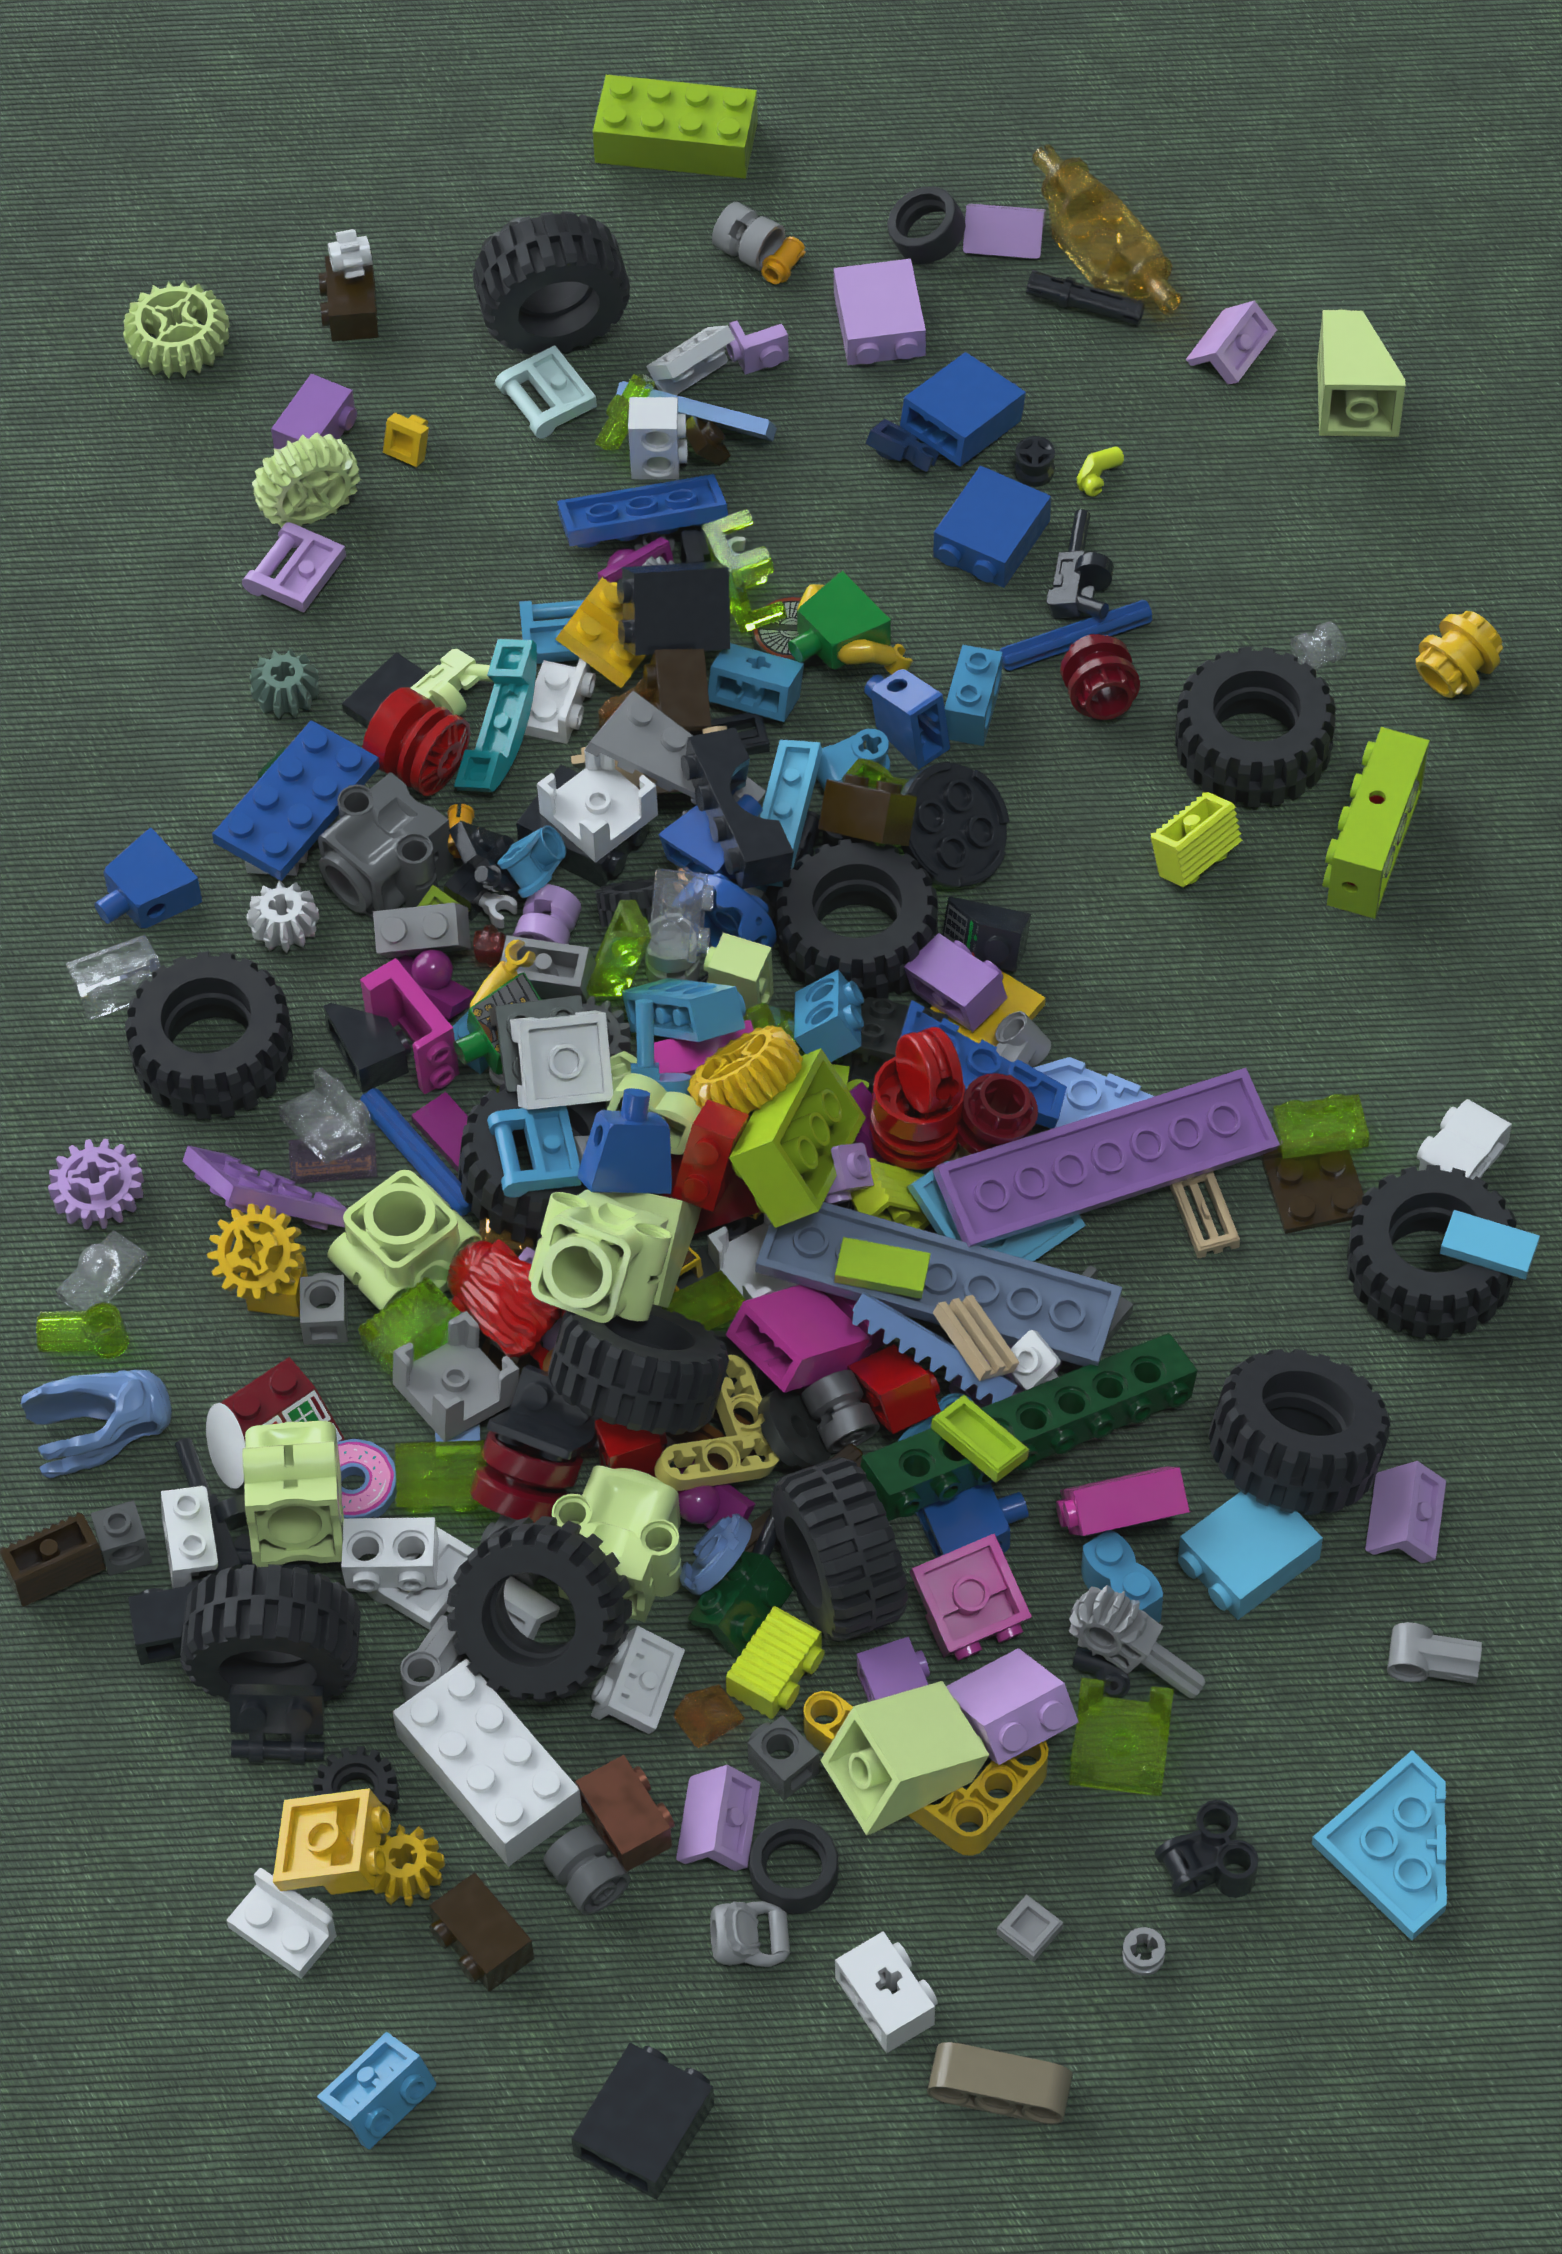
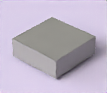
M1026 1894L997 1927V1935L1030 1961L1034 1962L1062 1931L1063 1922Z

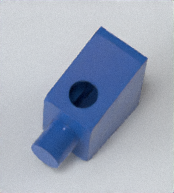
M900 669L887 678L875 675L868 680L864 692L872 699L876 727L887 736L888 741L914 767L919 770L950 749L943 694L905 669Z
M744 794L737 801L740 807L754 816L758 817L763 812L758 801L748 794ZM697 805L659 834L667 859L692 876L720 873L728 879H736L734 874L730 875L727 872L724 863V851L720 842L715 843L713 841L709 828V818L705 811L701 812Z
M150 828L105 867L103 873L109 894L95 902L94 905L100 917L107 924L127 913L139 928L146 929L203 901L198 877L163 839Z
M635 1088L625 1089L621 1111L601 1110L596 1114L578 1170V1178L591 1192L671 1194L669 1124L658 1113L648 1112L650 1093L648 1091Z
M991 1484L977 1485L960 1492L951 1500L935 1502L916 1512L936 1558L991 1534H995L1003 1553H1005L1010 1548L1009 1524L1029 1517L1028 1508L1021 1492L997 1499Z

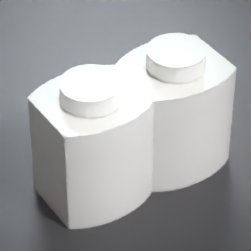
M1466 1099L1458 1109L1453 1106L1447 1111L1440 1125L1441 1131L1434 1138L1428 1136L1420 1146L1417 1153V1159L1420 1160L1419 1171L1426 1170L1427 1165H1441L1440 1170L1452 1172L1454 1167L1466 1171L1465 1177L1472 1180L1475 1176L1481 1178L1509 1142L1512 1124Z

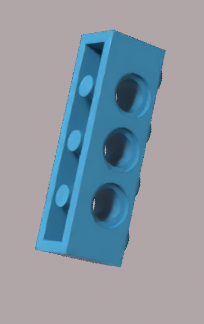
M665 978L622 991L630 1031L636 1033L635 1001L640 999L653 1000L654 1036L701 1042L746 1029L743 1019L746 1014V1006L736 986Z

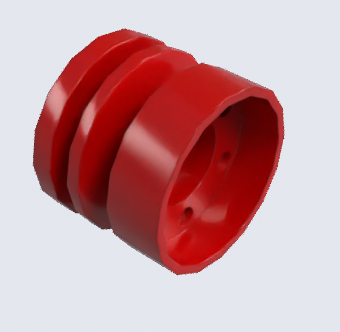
M401 687L391 693L377 709L366 730L362 748L379 757L380 767L378 770L387 775L391 772L395 776L397 775L406 786H411L423 796H430L441 790L459 768L464 751L468 749L471 735L470 724L461 716L453 715L445 707H435V704L429 698L409 687Z
M896 1057L886 1061L875 1074L869 1129L873 1148L884 1160L901 1168L920 1170L936 1167L948 1160L957 1149L959 1143L956 1138L958 1136L957 1123L962 1116L965 1093L964 1082L963 1094L958 1104L922 1114L911 1106L903 1092L897 1073Z

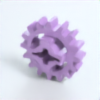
M88 1139L85 1141V1149L80 1151L77 1147L71 1145L69 1147L71 1156L68 1159L58 1156L56 1158L58 1169L49 1171L51 1184L48 1185L51 1200L54 1201L56 1212L58 1214L65 1212L67 1222L70 1224L81 1218L84 1229H89L93 1221H99L101 1228L105 1229L108 1224L107 1219L111 1217L119 1223L123 1222L122 1211L125 1209L134 1212L136 1210L134 1198H143L141 1183L144 1182L142 1170L138 1167L135 1154L127 1155L123 1144H119L114 1150L110 1149L108 1139H103L100 1147H93L92 1141Z

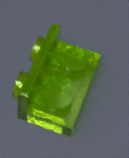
M1334 1094L1325 1099L1305 1102L1291 1100L1273 1107L1271 1125L1278 1136L1283 1159L1369 1147L1370 1136L1359 1094L1348 1096Z
M720 1270L674 1292L669 1307H662V1309L683 1314L685 1318L691 1321L696 1320L703 1324L706 1330H711L735 1318L745 1298L723 1271Z

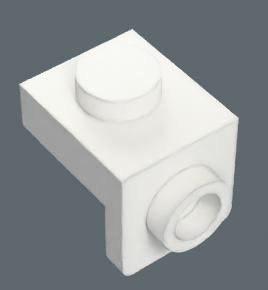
M1028 1331L1011 1348V1351L1020 1362L1011 1374L1015 1382L1022 1389L1027 1390L1058 1377L1054 1370L1060 1365L1061 1361L1037 1331Z

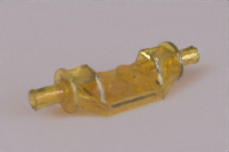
M1050 144L1044 145V149L1048 154H1046L1042 147L1038 148L1033 154L1032 162L1046 176L1042 183L1041 192L1048 203L1053 240L1094 288L1125 292L1130 298L1138 300L1150 297L1163 314L1170 312L1166 304L1174 311L1180 305L1182 296L1167 281L1172 271V263L1163 254L1158 242L1119 197L1089 173V168L1085 161L1081 158H1070L1063 161Z

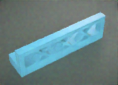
M779 741L762 807L763 812L760 814V818L780 821L794 851L791 869L794 867L823 754L820 742ZM783 881L755 888L766 892L768 886L783 887Z

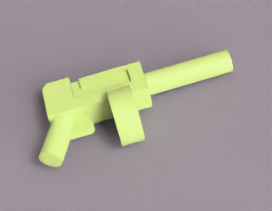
M452 649L440 659L441 665H437L414 684L411 689L429 698L435 704V707H445L453 715L457 714L460 716L467 710V705L459 690L462 688L468 690L478 681H493L487 676L490 665L476 664L474 658L459 649Z

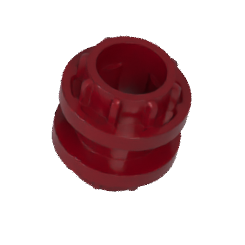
M1089 634L1070 645L1069 651L1061 662L1060 673L1068 689L1070 701L1076 711L1092 719L1107 720L1116 718L1130 709L1140 690V678L1132 664V658L1127 646L1117 638L1101 634Z
M993 1073L976 1078L969 1084L964 1093L962 1116L957 1123L958 1136L956 1138L967 1152L974 1154L1028 1137L1038 1117V1105L1033 1093L1026 1085L1012 1075Z

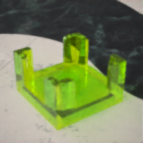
M748 509L702 525L711 561H717L729 567L730 611L741 634L787 617L782 601L754 611L751 610L746 589L767 582L768 575L774 572L771 556L765 546L734 556L725 538L726 535L753 525Z
M1081 1677L1077 1716L1079 1723L1076 1724L1075 1739L1072 1747L1069 1785L1162 1797L1174 1689L1151 1687L1149 1702L1104 1697L1103 1680Z

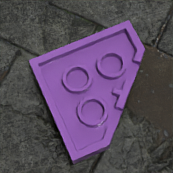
M187 1146L182 1162L195 1172L194 1177L197 1180L210 1186L209 1191L223 1197L226 1200L225 1205L231 1209L236 1208L247 1213L248 1204L258 1205L261 1210L266 1205L276 1208V1217L284 1213L289 1216L303 1218L305 1224L324 1230L328 1229L329 1224L345 1228L343 1215L347 1208L334 1197L318 1191L315 1192L314 1198H312L313 1194L310 1191L296 1186L294 1181L264 1169L261 1170L260 1176H257V1170L242 1164V1160L225 1153Z

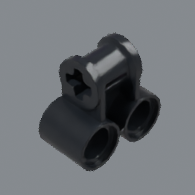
M1213 1800L1203 1804L1197 1812L1195 1832L1174 1837L1156 1849L1154 1854L1158 1862L1165 1864L1174 1882L1171 1888L1176 1897L1192 1895L1206 1886L1215 1883L1218 1890L1224 1895L1238 1898L1250 1893L1255 1886L1259 1860L1257 1851L1251 1844L1242 1840H1236L1238 1815L1233 1806L1227 1802ZM1211 1824H1219L1225 1827L1227 1831L1221 1834H1214L1205 1827ZM1235 1863L1244 1866L1247 1871L1241 1874H1234L1225 1867Z

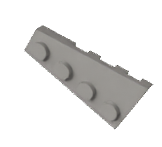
M632 691L591 739L584 751L596 757L602 753L618 761L617 767L632 774L637 770L657 780L655 785L669 792L672 789L678 790L691 796V802L697 805L693 783L691 780L687 781L684 778L681 768V757L686 755L688 737L693 735L635 691ZM747 777L746 786L738 790L733 795V798L737 802L744 794H748L759 803L766 791Z

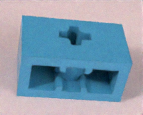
M730 643V649L721 650L711 665L708 686L709 701L785 722L800 698L804 663Z

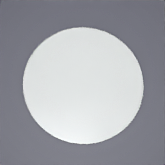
M216 1403L210 1408L206 1421L208 1450L214 1468L221 1480L228 1487L235 1489L239 1488L244 1482L242 1450L245 1448V1440L233 1412L226 1405Z

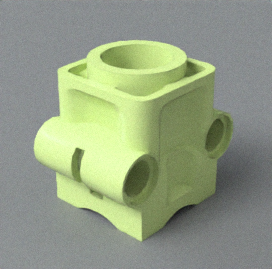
M400 1170L345 1211L343 1219L346 1232L341 1234L332 1243L327 1257L354 1285H358L359 1290L385 1316H393L403 1326L428 1305V1300H433L439 1294L449 1290L447 1287V1276L454 1256H457L458 1252L467 1244L482 1241V1238L455 1210L451 1209L450 1205L424 1179H420L410 1170Z
M588 1189L579 1195L564 1192L552 1193L540 1232L542 1238L538 1240L528 1276L529 1281L532 1282V1294L540 1301L599 1323L609 1322L617 1315L633 1321L648 1320L660 1281L658 1275L662 1273L672 1238L671 1232L666 1229L669 1219L648 1211L623 1205L608 1196L591 1192ZM588 1250L593 1252L598 1258L602 1270L592 1262Z
M309 1421L257 1425L249 1428L245 1434V1448L242 1450L245 1483V1511L253 1564H256L257 1567H268V1564L282 1565L293 1561L342 1562L344 1513L341 1467L335 1425L328 1421Z
M594 1466L582 1496L580 1494L563 1495L553 1505L552 1517H556L557 1526L562 1527L567 1521L581 1525V1535L588 1538L594 1533L603 1541L599 1548L607 1556L611 1552L615 1554L620 1562L615 1568L618 1576L626 1575L630 1589L623 1595V1599L632 1601V1615L630 1618L645 1622L655 1596H670L681 1586L680 1575L682 1565L678 1533L681 1524L679 1494L673 1487L638 1470ZM558 1586L559 1596L569 1600L566 1593Z

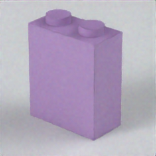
M911 259L833 268L834 297L848 365L871 364L880 361L926 356V329Z
M1019 1648L946 1686L953 1698L959 1703L961 1711L975 1733L982 1739L989 1753V1758L998 1765L1079 1723L1065 1684Z

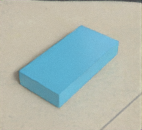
M1454 1210L1441 1245L1440 1254L1526 1280L1540 1236Z

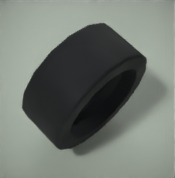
M934 186L918 188L899 199L890 211L887 227L889 236L899 252L906 259H911L912 262L918 264L932 263L943 259L955 250L963 239L966 224L964 215L954 198L947 190ZM932 212L946 213L943 222L931 234L921 238L907 237L912 225L922 216Z
M785 1819L768 1826L758 1835L750 1853V1879L756 1895L762 1901L774 1904L786 1913L802 1914L821 1906L831 1897L838 1883V1852L832 1837L821 1826L805 1819ZM788 1844L805 1845L814 1849L819 1854L822 1862V1871L818 1879L811 1885L799 1889L784 1888L775 1884L769 1878L766 1868L770 1854L777 1848Z

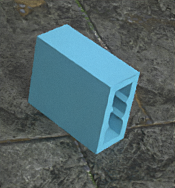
M1239 1492L1180 1536L1178 1561L1181 1568L1190 1578H1198L1208 1588L1210 1598L1219 1609L1223 1611L1228 1610L1239 1620L1319 1560L1323 1537L1296 1510L1293 1513L1280 1511L1279 1506L1270 1503L1268 1506L1257 1502L1256 1497L1249 1492L1246 1495Z

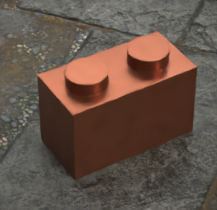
M624 1755L575 1781L576 1786L580 1789L581 1806L608 1846L612 1856L618 1859L627 1872L672 1847L671 1829L675 1827L671 1814L662 1802L657 1805L654 1803L648 1793L651 1791V1785L645 1773L639 1766L632 1768Z

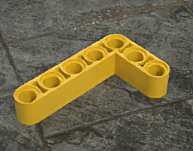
M820 1691L812 1694L806 1700L803 1710L806 1739L825 1754L853 1706L830 1691ZM822 1715L835 1719L828 1724H819L814 1721V1719ZM1046 1741L1037 1744L1000 1765L992 1760L967 1790L961 1787L942 1797L943 1801L936 1805L928 1804L907 1816L956 1852L968 1856L981 1853L1044 1782L1048 1766V1746ZM1023 1756H1031L1037 1762L1032 1765H1023L1017 1759ZM994 1789H1003L1009 1795L1004 1798H994L988 1792ZM965 1822H973L978 1824L980 1828L973 1832H966L958 1826Z

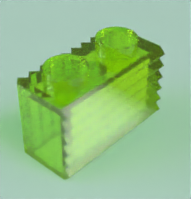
M424 1277L422 1282H418L407 1293H403L400 1298H396L393 1303H389L386 1308L381 1309L380 1313L374 1314L372 1319H367L365 1324L359 1326L358 1331L365 1349L369 1351L371 1356L375 1358L377 1363L393 1379L394 1350L411 1342L414 1345V1361L447 1343L448 1322L461 1313L429 1277Z

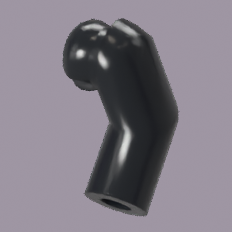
M1077 1647L1072 1666L1073 1669L1095 1674L1103 1693L1111 1699H1120L1128 1694L1130 1678L1126 1672L1112 1662L1107 1661L1103 1655L1096 1654L1093 1656L1091 1650Z

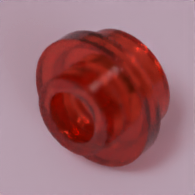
M493 924L486 925L483 930L475 931L473 939L474 953L478 963H487L489 967H496L501 962L506 940L504 933L498 932V929Z

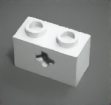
M883 1931L835 1959V1977L887 2054L935 2025V2005L938 2002L929 1984L925 1980L918 1982L909 1968L912 1967V1964L899 1942L892 1945ZM897 1989V1992H896V1993H894V1994L891 1993V1991H894V1990Z

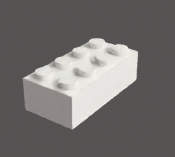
M466 1658L393 1711L396 1733L399 1739L509 1867L582 1813L580 1789L499 1695L486 1685L487 1682L480 1673L476 1677L466 1667L470 1663Z

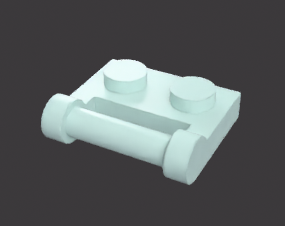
M555 345L504 370L495 380V384L501 393L509 395L529 420L531 431L539 439L549 436L555 427L597 407L594 393ZM529 380L549 405L550 409L542 412L520 384Z

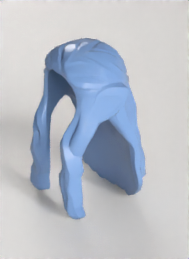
M123 1370L117 1373L71 1376L43 1384L24 1394L21 1399L26 1419L36 1424L47 1425L81 1417L108 1420L106 1425L95 1433L79 1435L38 1447L45 1460L66 1457L40 1466L42 1475L47 1478L71 1474L81 1469H90L104 1464L117 1455L131 1441L144 1435L150 1436L162 1433L168 1427L172 1414L166 1385L160 1378L148 1370Z

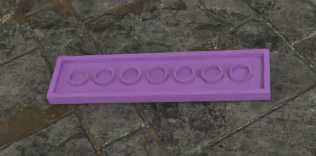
M1243 1068L937 1165L933 1170V1174L961 1240L966 1242L968 1247L974 1245L983 1246L1276 1150L1280 1143L1247 1068Z

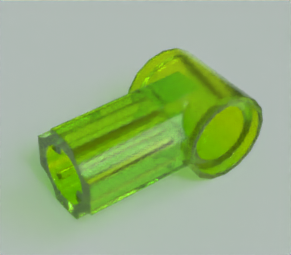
M110 1303L94 1304L86 1311L41 1312L40 1316H37V1346L40 1352L93 1351L100 1358L110 1359L121 1355L129 1344V1334L117 1307ZM112 1328L106 1333H100L104 1329Z

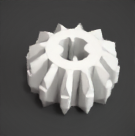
M280 880L275 889L271 890L263 885L261 896H251L250 910H248L247 914L248 926L251 927L252 936L256 943L265 942V947L268 948L269 952L279 945L286 954L290 945L296 944L304 948L305 937H315L316 924L319 919L318 907L314 904V898L310 890L301 892V887L297 882L289 888H285Z

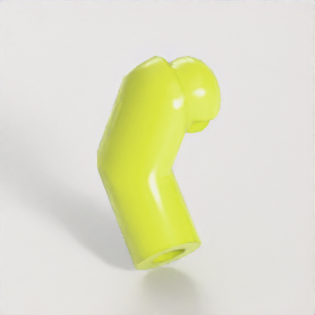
M1115 446L1089 454L1076 478L1079 490L1085 491L1088 496L1098 495L1102 491L1101 487L1104 486V481L1100 477L1101 473L1104 470L1123 464L1124 455L1122 450Z

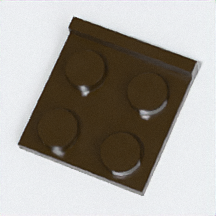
M1345 1132L1283 1144L1276 1150L1265 1153L1260 1157L1285 1234L1351 1221L1356 1207L1362 1204L1364 1193L1347 1145Z

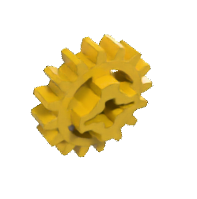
M253 1203L248 1204L247 1215L239 1209H232L231 1213L234 1221L229 1223L220 1219L217 1223L223 1230L222 1235H210L209 1238L210 1241L218 1244L217 1251L207 1254L209 1259L219 1262V1265L211 1271L213 1276L218 1278L226 1276L222 1288L232 1291L238 1286L237 1297L247 1299L251 1291L254 1298L259 1301H265L266 1290H269L276 1296L282 1295L280 1283L286 1282L294 1285L296 1281L290 1274L292 1268L303 1269L304 1267L301 1262L295 1260L296 1254L306 1251V1246L294 1242V1239L302 1233L301 1230L297 1227L287 1228L291 1217L284 1213L276 1217V1208L269 1205L265 1206L262 1214L259 1206ZM254 1224H268L276 1231L261 1235L259 1229L255 1228ZM236 1237V1241H235V1244H234V1247H233V1251L230 1252L232 1242H233L234 1238ZM255 1243L263 1246V1249L258 1252L260 1258L258 1261L250 1258L255 1253L253 1246ZM283 1252V1256H282L281 1263H280L279 1267L277 1268V1263H278L280 1254ZM252 1269L254 1275L260 1281H246L238 1273H245Z

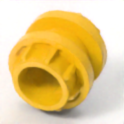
M1465 611L1459 615L1448 614L1439 624L1442 638L1435 635L1426 636L1419 644L1420 655L1416 658L1417 670L1424 681L1436 692L1448 698H1453L1460 693L1470 695L1480 684L1476 672L1492 673L1500 664L1499 653L1503 650L1502 639L1496 629L1479 614Z

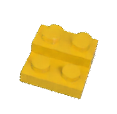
M602 577L555 640L618 687L622 688L646 655L635 656L626 651L624 645L620 644L618 623L619 620H623V604H620L618 600L617 583H610Z
M370 1788L284 1800L273 1875L275 1886L280 1891L324 1886L331 1895L374 1889L376 1875H382L386 1867L385 1855L380 1847L381 1834H386L390 1831L391 1818L388 1808L379 1801Z

